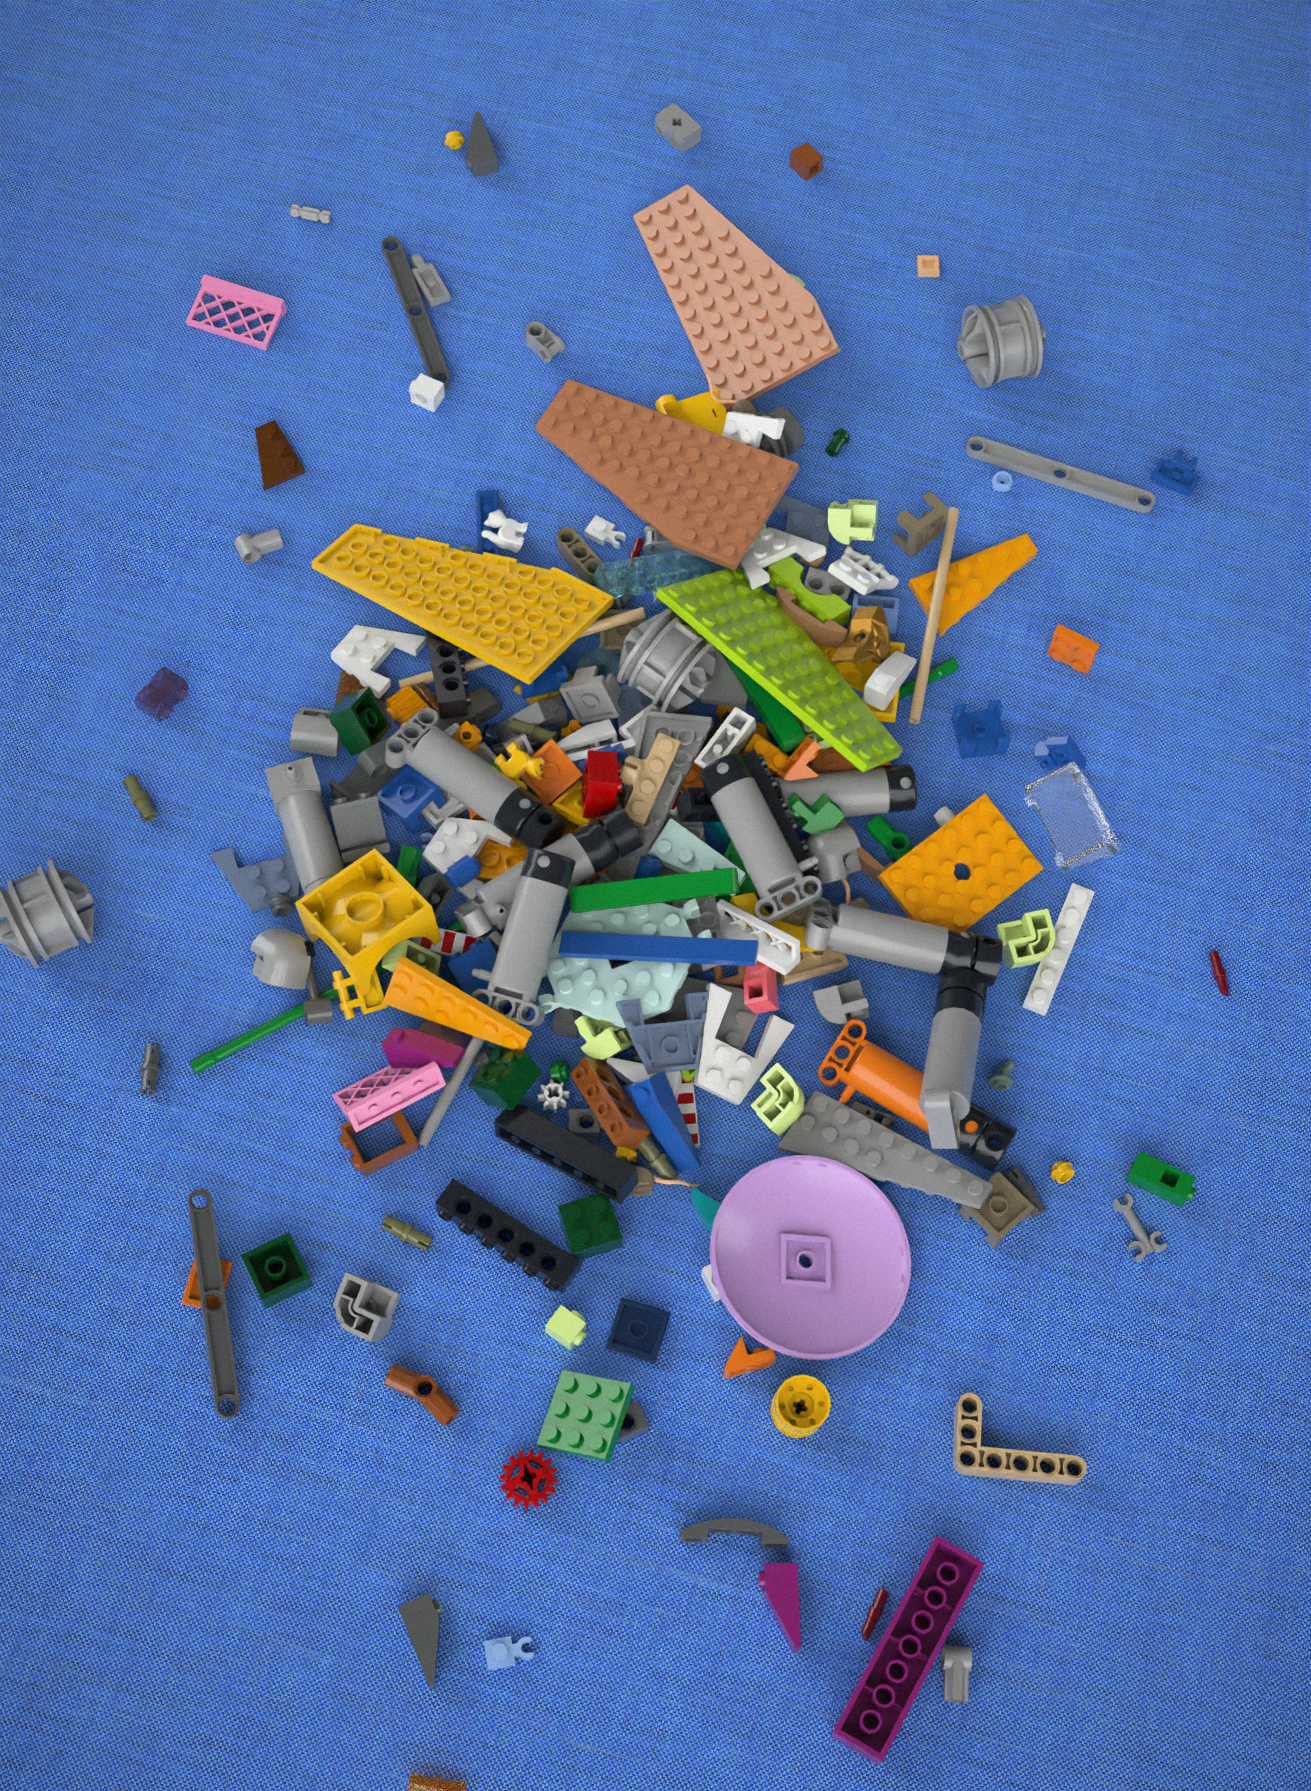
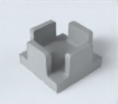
M597 666L577 669L572 681L561 683L559 690L579 724L620 717L621 709L618 705V698L621 688L613 673L608 674L605 680L603 675L597 676Z

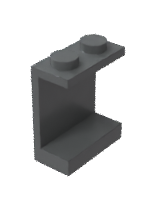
M359 764L339 784L333 779L329 782L330 794L333 799L348 796V800L358 798V793L366 791L377 794L400 769L397 768L380 778L372 779Z
M371 791L358 793V798L348 800V796L333 799V804H329L343 863L358 860L374 848L380 854L391 852L378 803V795L372 794Z

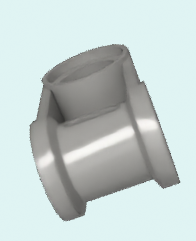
M532 321L527 325L526 345L542 361L549 363L552 361L553 356L565 351L563 341L545 327L543 323Z
M649 525L644 528L643 534L646 537V543L643 546V550L649 555L677 554L678 548H675L653 526Z

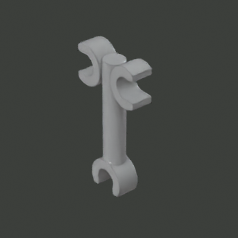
M1129 1193L1125 1194L1124 1200L1127 1205H1121L1117 1198L1114 1199L1112 1202L1113 1208L1117 1212L1124 1214L1138 1240L1131 1242L1127 1247L1128 1251L1134 1248L1140 1251V1255L1133 1259L1134 1262L1142 1261L1146 1255L1152 1252L1164 1251L1168 1246L1167 1243L1158 1245L1154 1241V1239L1161 1235L1160 1231L1153 1232L1149 1238L1147 1237L1131 1208L1133 1204L1132 1196Z

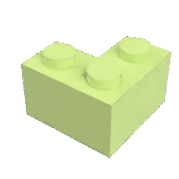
M408 939L394 946L383 956L381 967L393 973L397 962L404 956L434 975L438 976L441 956Z

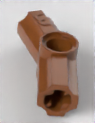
M395 1363L390 1368L384 1385L416 1399L443 1427L454 1421L461 1412L436 1385L432 1377L422 1376ZM424 1385L432 1387V1391L428 1395H421L418 1393V1390Z

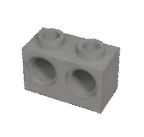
M809 567L803 585L815 594H839V597L846 603L852 589L831 573Z

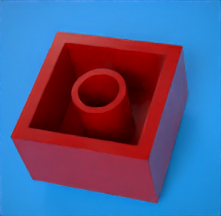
M588 750L581 785L583 818L597 819V816L618 805L619 797L616 794L617 792L621 793L622 778H618L621 774V762H617V752Z

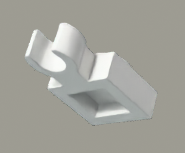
M595 515L584 530L585 537L602 546L607 541L611 543L612 547L620 549L621 543L616 540L620 539L625 542L626 539L624 533L614 531V524Z

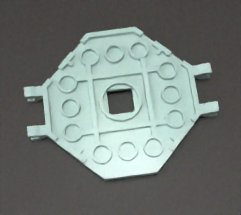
M694 898L686 902L682 908L665 903L583 913H571L570 910L551 946L543 977L548 976L555 993L554 995L544 994L538 997L544 1013L547 1014L559 1007L568 1010L571 1008L582 1012V1015L600 1021L603 1019L612 1022L615 1026L625 1028L626 1026L616 1007L617 1001L640 999L643 1020L670 1010L674 1002L673 998L678 988H681L691 963L632 961L612 969L608 959L560 957L559 947L562 931L693 937L686 920L701 916L696 899ZM709 929L697 936V938H713Z

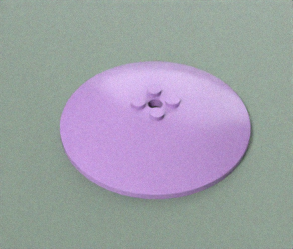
M812 1155L786 1156L766 1162L751 1170L731 1188L723 1199L713 1222L709 1247L710 1264L719 1295L729 1313L748 1334L777 1352L808 1360H827L850 1355L863 1349L880 1337L893 1323L904 1304L911 1277V1255L908 1238L901 1219L889 1199L871 1180L843 1163ZM799 1256L809 1258L811 1262L809 1268H804L800 1265Z

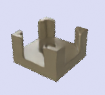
M931 491L923 496V500L933 508L931 512H923L918 520L907 510H904L897 517V523L909 533L907 540L903 535L895 534L892 541L911 558L943 534L949 508Z
M606 610L599 617V620L630 610ZM646 618L599 632L600 663H611L612 654H621L626 636L635 626L637 627L645 621Z
M999 1171L987 1181L993 1185V1188L982 1207L977 1209L962 1204L958 1212L966 1221L972 1217L988 1233L986 1241L993 1249L999 1246L1004 1241L1006 1235L1019 1223H1024L1035 1208Z

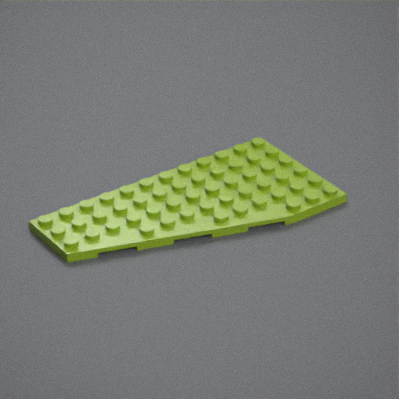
M738 567L735 571L728 568L658 589L655 595L658 599L859 770L865 772L899 757L903 751L902 747L806 632L784 612L778 603V599L763 590L762 586L755 589L750 587L749 580L744 575V570Z

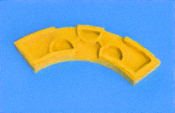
M754 892L732 896L730 899L732 905L758 918L755 911L758 899ZM764 907L761 909V915H771ZM781 920L770 924L800 940V952L820 951L812 949L805 944L804 926L791 925ZM764 932L768 938L772 939L768 933ZM785 943L787 948H791L792 950V946Z

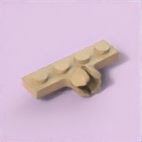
M660 732L648 757L641 760L632 755L628 756L624 761L625 763L621 768L619 777L622 778V783L632 788L631 796L624 810L632 822L641 827L644 826L681 743V741Z

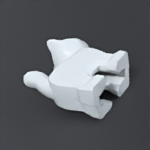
M502 510L491 512L484 525L499 528L497 534H494L492 531L484 530L481 533L482 537L488 538L502 549H509L518 553L523 545L524 538L522 536L527 530L528 523H518L513 519H508Z

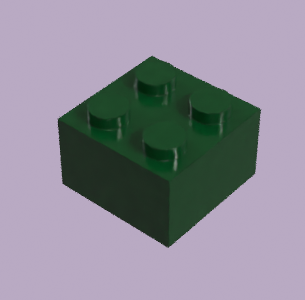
M370 686L347 694L328 715L332 726L336 729L344 747L347 748L351 756L363 752L365 749L378 743L392 727Z
M498 1048L489 1055V1060L486 1064L475 1072L468 1086L486 1105L513 1110L543 1072L525 1052Z
M598 1193L558 1205V1217L571 1256L582 1260L622 1248L623 1237L610 1198Z
M290 1233L241 1255L265 1309L313 1287L311 1278Z

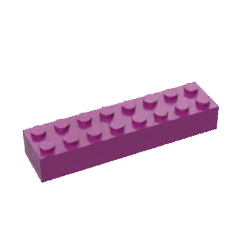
M936 1535L830 1735L831 1737L877 1765L883 1762L985 1564L984 1562Z

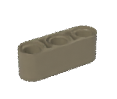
M561 528L557 533V551L582 581L595 586L597 579L602 580L604 575L603 562L573 528Z

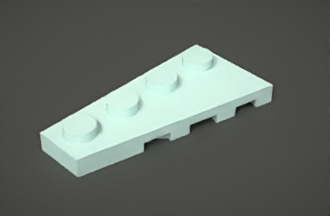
M672 818L669 819L648 853L659 857L663 866L682 874L737 868L739 888L745 880V872Z

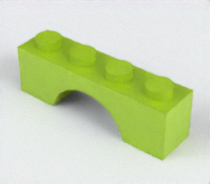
M787 556L769 566L770 582L767 584L772 589L776 590V587L780 585L795 595L796 605L824 624L830 619L840 626H844L849 622L851 606L836 594L819 595L806 589L802 584L804 567L791 556Z

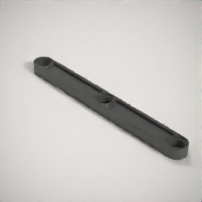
M387 237L382 242L383 255L428 377L433 379L440 376L446 378V381L443 382L444 390H446L450 386V374L402 244L396 237ZM389 245L397 246L395 250L386 249ZM413 310H419L421 311V314L418 316H413L410 314V312Z
M196 1189L189 1195L187 1208L214 1409L219 1418L229 1420L234 1418L239 1412L240 1398L211 1194L205 1189ZM196 1195H202L206 1198L207 1204L202 1208H197L193 1205L192 1198ZM210 1296H216L219 1298L221 1305L218 1309H210L206 1305V1299ZM224 1400L232 1401L235 1405L234 1412L230 1414L223 1413L220 1409V1403Z

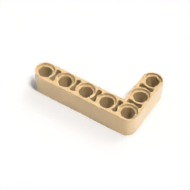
M966 1393L958 1400L954 1410L953 1467L959 1474L1063 1485H1075L1086 1474L1087 1466L1085 1461L1076 1455L981 1447V1400L973 1393ZM970 1403L974 1407V1412L968 1413L964 1411L962 1404ZM969 1429L972 1431L974 1438H964L961 1430ZM968 1455L971 1457L973 1465H964L960 1460V1456ZM987 1458H995L999 1462V1467L991 1468L987 1463ZM1013 1461H1022L1026 1469L1024 1471L1017 1470ZM1040 1463H1048L1052 1468V1473L1043 1472L1040 1468ZM1067 1465L1075 1466L1079 1473L1078 1476L1069 1474Z

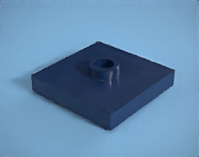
M621 1297L605 1348L655 1364L671 1313Z

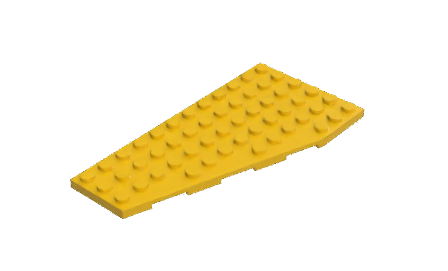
M356 523L311 561L314 570L528 685L614 603L613 596L559 568L544 569L517 563V559L484 552L483 555L463 552V550L450 548L449 544L419 537L413 540L382 533V529Z

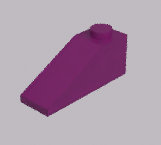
M393 1029L381 1044L392 1069L422 1068L433 1061L437 1063L439 1068L455 1067L465 1053L464 1048L415 1029Z
M765 1563L763 1571L758 1572V1586L764 1589V1598L792 1651L799 1652L801 1636L797 1563Z

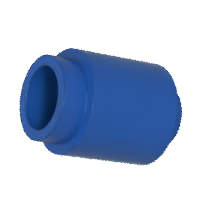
M652 854L641 856L634 879L660 876L663 867L660 858Z
M465 855L447 868L448 871L444 873V877L453 889L462 888L480 875L479 869H481V865L474 856L470 858L468 855Z

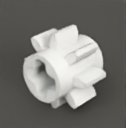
M550 1080V1084L547 1086L541 1085V1092L543 1094L538 1095V1101H544V1111L549 1108L556 1113L557 1109L561 1106L566 1108V1101L564 1099L569 1098V1091H563V1082L556 1084L553 1080Z

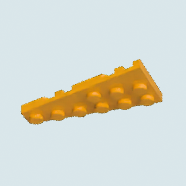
M1027 533L949 564L937 628L939 637H942L946 630L952 625H956L967 612H971L991 595L1001 583H1005L1016 570L1019 571L1037 555L1038 549ZM937 569L913 578L908 583L927 617Z
M404 956L397 962L382 1004L515 1051L523 1052L532 1035L531 1031Z

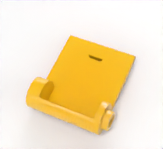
M714 389L713 392L716 397L721 399L717 389ZM710 391L677 401L674 395L668 394L660 397L655 402V407L660 413L720 435L723 433L727 412L723 404L716 402L712 398Z

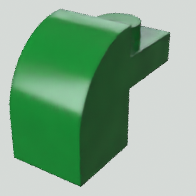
M795 792L788 798L791 805L790 811L799 818L798 822L801 828L808 833L818 834L831 830L845 817L842 808L825 793L812 806Z

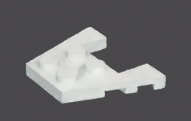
M735 411L728 412L722 436L759 449L763 433L774 440L781 438L785 419L756 416L755 414Z
M769 527L762 529L758 533L739 565L743 568L750 587L755 589L770 582L769 573L762 568L794 553L799 554L810 563L826 555V547Z
M355 625L331 652V659L349 675L353 674L356 676L362 686L365 688L370 686L375 697L380 699L391 686V679L374 671L394 648L417 656L426 645V637Z
M446 817L422 853V856L429 865L444 877V873L448 871L447 868L465 855H468L470 858L472 856L476 858L488 839L509 848L515 840L488 821ZM474 879L464 887H458L456 890L462 892L468 901H474L478 899L476 889L484 883Z

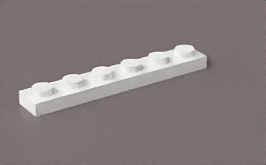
M1072 883L1054 927L1055 942L1047 957L1040 961L1023 1003V1008L1043 1016L1046 1015L1094 896V891Z

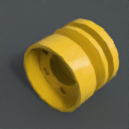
M808 1375L793 1376L784 1381L773 1396L770 1406L771 1419L776 1428L786 1436L793 1438L807 1437L816 1432L828 1417L831 1407L830 1395L824 1384L816 1378ZM797 1404L802 1405L800 1414L795 1413L796 1408L794 1406Z

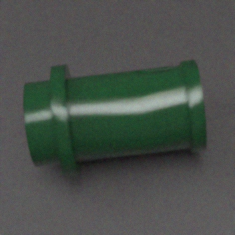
M842 428L834 431V437L825 448V452L831 457H837L844 444L849 442L850 435Z

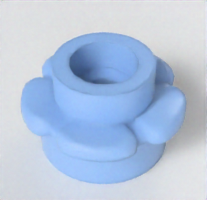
M1000 471L992 477L991 483L996 491L1007 492L1011 489L1013 480L1008 472Z

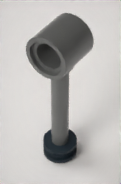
M305 941L307 956H311L307 977L310 1000L303 1002L306 1025L332 1023L333 1014L330 998L322 999L319 995L312 957L316 954L314 944L311 941Z

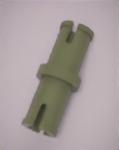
M515 717L509 723V732L519 735L524 733L529 741L536 740L546 744L553 739L556 742L557 732L539 727L537 723L533 722L530 724Z
M136 775L126 777L122 783L131 796L130 801L132 805L137 807L144 822L154 820L158 814L149 801L150 796L148 792L143 790Z
M647 1135L637 1148L648 1160V1166L654 1168L662 1179L675 1180L679 1174L665 1159L666 1154L660 1152Z
M389 1214L386 1215L383 1220L384 1224L380 1227L381 1230H385L400 1238V1242H408L424 1252H427L431 1245L430 1242L434 1238L415 1229L413 1224L408 1223L407 1225Z

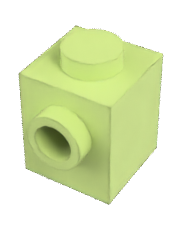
M561 1305L545 1325V1333L571 1350L574 1345L579 1346L587 1336V1333H585V1318L577 1311L572 1310L570 1312Z

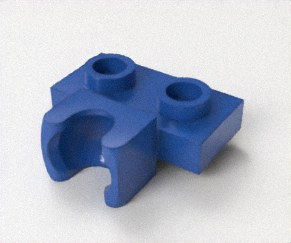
M1178 450L1172 462L1160 459L1150 479L1190 498L1201 478L1192 473L1198 458L1193 457L1190 461L1186 462L1181 458L1183 451Z
M1069 736L1047 737L1044 741H1038L1034 749V758L1043 759L1041 768H1057L1059 764L1063 770L1074 771L1085 769L1086 759Z

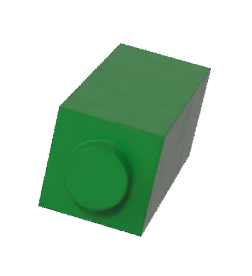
M1141 1151L1136 1156L1125 1179L1179 1207L1186 1200L1190 1202L1196 1191V1188L1193 1187L1195 1177Z

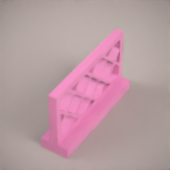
M204 274L201 280L202 287L187 317L186 324L267 350L281 317H284L287 312L284 299ZM205 294L214 296L216 301L204 305L203 298ZM231 301L234 302L236 307L224 311L221 304ZM219 305L222 313L210 317L207 310ZM248 307L255 310L256 313L245 318L241 310ZM205 311L208 319L201 322L194 320L197 314ZM239 312L242 319L230 324L227 316ZM268 313L275 315L273 321L266 324L261 319V316ZM225 318L226 326L222 328L214 327L213 322ZM258 318L261 326L250 330L247 322ZM244 324L247 332L240 335L235 334L233 328ZM263 330L265 331L266 336L263 342L254 340L252 335Z
M435 1061L422 1068L392 1069L389 1065L332 1095V1097L350 1121L355 1132H358L446 1086V1083Z

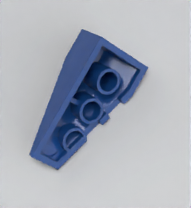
M665 1071L623 1086L626 1095L650 1130V1134L677 1170L683 1173L701 1167L702 1162Z

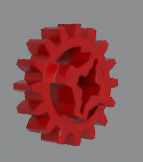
M529 1450L528 1456H524L523 1452L519 1451L518 1459L510 1456L509 1461L511 1465L503 1464L502 1470L506 1474L500 1475L499 1479L506 1483L500 1486L501 1492L508 1491L505 1499L506 1501L514 1499L515 1508L522 1503L526 1511H528L529 1504H533L535 1509H539V1501L547 1504V1494L555 1495V1490L551 1486L558 1485V1479L552 1478V1476L557 1474L556 1468L549 1469L552 1460L543 1461L542 1452L535 1457L533 1456V1450ZM529 1463L536 1464L541 1468L536 1469L530 1466ZM519 1466L520 1471L518 1475L511 1479L512 1473ZM525 1470L530 1478L533 1479L532 1490L525 1481ZM547 1480L545 1488L538 1494L537 1489L539 1485ZM522 1491L528 1494V1497L521 1496L516 1492Z

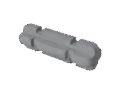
M292 204L290 208V215L292 217L299 218V216H302V219L317 222L321 220L322 223L327 224L330 223L332 218L331 212L328 210L320 211L318 208L303 206L302 208L298 204Z

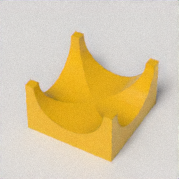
M375 848L295 902L307 937L312 942L321 938L332 949L352 978L357 991L362 996L371 991L370 979L376 965L394 946L412 937H426L434 946L442 941L432 906Z

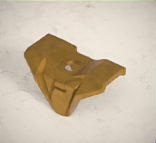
M882 607L857 608L847 628L849 634L844 644L837 648L831 662L833 665L848 662L860 664L871 660L881 665L890 657L889 628ZM860 635H866L865 638L861 641Z

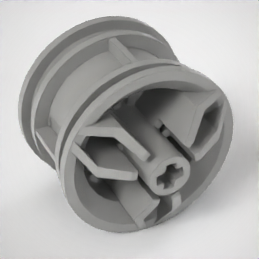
M1016 295L1012 299L1003 301L1001 304L992 306L969 305L964 309L957 350L960 359L966 360V367L978 387L984 389L992 384L999 383L1001 380L1014 377L1019 379L1024 377L1034 378L1039 375L1043 362V350H1045L1046 330L1044 325L1038 322L1035 310L1026 296Z
M670 608L643 621L629 632L623 642L624 647L621 651L619 674L617 677V681L620 684H624L629 680L628 687L631 689L637 688L653 700L652 704L654 706L662 705L660 712L664 713L675 712L691 704L697 697H702L712 682L710 680L714 672L717 649L710 642L705 645L707 639L702 635L698 636L684 626L680 618L676 617L673 619L674 611Z
M52 858L47 860L49 865L47 871L40 865L36 867V871L15 881H12V879L6 881L9 889L3 888L0 885V919L7 917L0 921V942L2 945L7 943L8 950L18 957L29 959L35 969L40 968V956L47 962L51 960L50 957L73 946H81L78 938L85 939L88 945L93 943V906L91 905L80 911L79 909L94 903V900L85 882L81 884L79 878L68 870L58 869Z

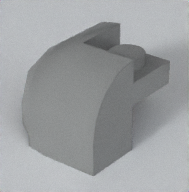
M838 823L831 830L818 834H808L809 838L806 844L810 851L806 855L808 858L817 856L819 860L817 866L820 873L816 875L821 884L847 878L848 874L862 869L856 849L861 847L858 837L848 825Z
M272 928L261 932L255 938L250 948L251 951L257 953L253 975L259 977V981L266 984L305 990L311 956H307L304 944L306 939L287 929Z
M859 979L812 992L816 1009L827 1022L840 1025L847 1024L851 1020H862L870 1017L867 1009L869 1007L867 998H864Z
M346 1272L336 1294L333 1307H335L336 1317L343 1329L369 1342L376 1343L391 1328L395 1320L392 1316L401 1293L389 1289L374 1280Z

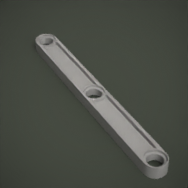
M973 436L967 441L966 453L971 458L1140 513L1150 512L1155 504V496L1147 490L980 436ZM978 444L982 449L975 451L970 446ZM1062 471L1066 476L1058 478L1054 472ZM1145 498L1150 504L1142 505L1139 499Z

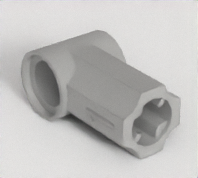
M276 528L254 536L247 533L242 534L234 541L241 560L245 564L257 562L261 555L283 548L280 533Z
M943 1645L941 1666L942 1670H944L943 1701L967 1703L969 1672H971L972 1648Z

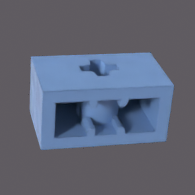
M854 594L852 618L857 608L882 607L885 612L889 633L896 634L900 598Z

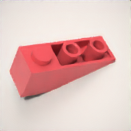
M757 961L756 966H746L743 980L745 1005L755 1014L779 1010L776 970Z

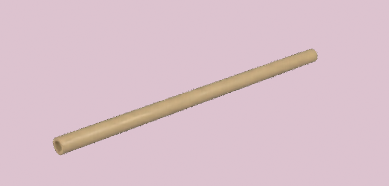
M955 507L949 508L908 720L912 724L920 723L959 516V509Z
M643 607L597 620L578 638L644 619L646 617ZM478 657L464 660L466 672L491 665ZM431 670L398 680L402 689L406 685L415 688L432 683L434 680Z

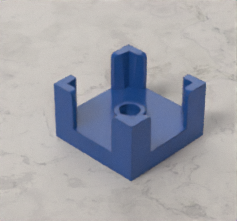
M560 656L530 685L517 679L523 699L560 691L561 683L568 682L566 665H562Z
M1001 699L989 701L987 710L965 713L966 704L955 705L951 720L961 759L1007 753L1011 739L1009 731L1003 732L1000 720L1003 711Z
M408 764L377 793L378 803L382 811L389 817L392 816V813L401 819L405 828L414 835L422 827L417 815L430 802L434 801L438 809H441L447 803L440 787Z

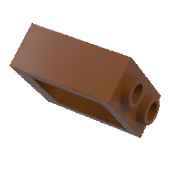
M401 1110L358 1132H355L350 1121L340 1126L342 1134L338 1137L344 1150H350L353 1155L350 1161L356 1172L361 1170L364 1177L419 1150L418 1141ZM390 1118L404 1144L365 1163L352 1136Z

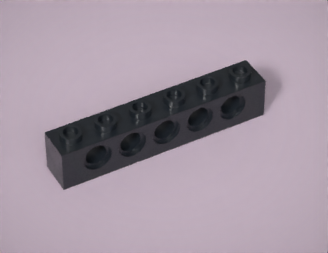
M425 629L440 719L468 716L467 706L471 705L470 692H465V689H468L467 675H462V672H466L464 658H459V656L463 655L462 649Z
M455 1179L451 1180L435 1202L437 1215L446 1222L453 1221L459 1225L458 1229L465 1235H474L480 1239V1244L489 1250L494 1248L501 1253L500 1256L510 1264L517 1263L522 1267V1271L531 1278L538 1277L544 1281L543 1285L553 1292L558 1290L563 1294L580 1270V1261ZM463 1206H467L471 1209V1211L467 1214H460L457 1212L458 1209ZM483 1220H489L492 1223L488 1228H481L478 1224ZM503 1234L513 1236V1239L509 1242H503L499 1238ZM528 1247L532 1248L534 1253L531 1256H524L521 1254V1250ZM550 1261L556 1266L552 1270H545L542 1265Z

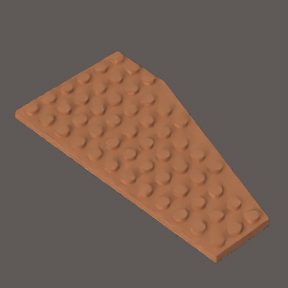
M567 379L535 425L536 432L554 447H558L599 485L602 484L617 496L629 510L646 524L649 523L675 548L734 571L799 471V464L570 379Z

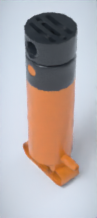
M857 1019L849 1021L819 1067L818 1076L821 1084L832 1088L841 1081L847 1086L840 1095L838 1102L845 1105L856 1090L929 1134L926 1115L919 1106L924 1073L867 1040L866 1026L862 1021ZM858 1027L863 1033L858 1038H852L849 1035L850 1029ZM845 1048L849 1050V1056L846 1059H839L836 1057L838 1049ZM828 1069H833L837 1075L833 1080L828 1081L823 1078V1073ZM971 1102L969 1113L959 1122L960 1147L954 1150L966 1157L970 1156L974 1151L971 1160L993 1172L1006 1153L1018 1129L997 1116L991 1122L993 1118L992 1113ZM997 1140L1001 1146L1000 1148L993 1149L988 1145V1142Z

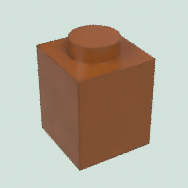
M806 142L800 147L798 146L793 149L790 167L800 177L807 181L821 172L823 156Z

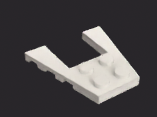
M708 983L706 990L709 992V999L705 1005L704 1013H706V1018L701 1031L702 1044L693 1084L734 1105H739L795 1025L775 1015H771L755 1056L752 1057L715 1038L732 993L713 983Z

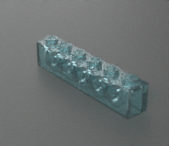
M676 550L598 564L593 579L597 589L617 599L621 596L639 595L643 592H657L659 588L728 568L683 550Z

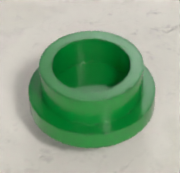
M557 1060L556 1063L550 1066V1074L554 1083L560 1084L563 1082L566 1084L567 1079L570 1078L569 1065L565 1064L563 1060Z

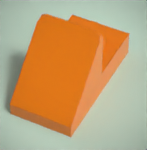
M806 736L777 773L787 781L818 777L819 775L806 766V764L815 759L821 746Z
M741 1336L724 1368V1379L774 1365L776 1361L774 1350H766L765 1347H761L751 1351V1355H748Z

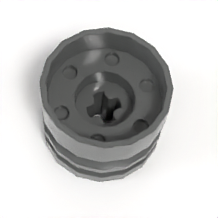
M777 407L766 415L771 418H783L785 423L780 439L774 440L763 433L759 446L760 450L785 458L787 454H792L804 445L803 430L790 411L784 407Z

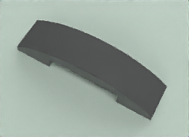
M737 1518L703 1521L685 1528L680 1532L679 1542L706 1544L708 1533L760 1536V1547L787 1549L789 1545V1538L776 1529L755 1521Z

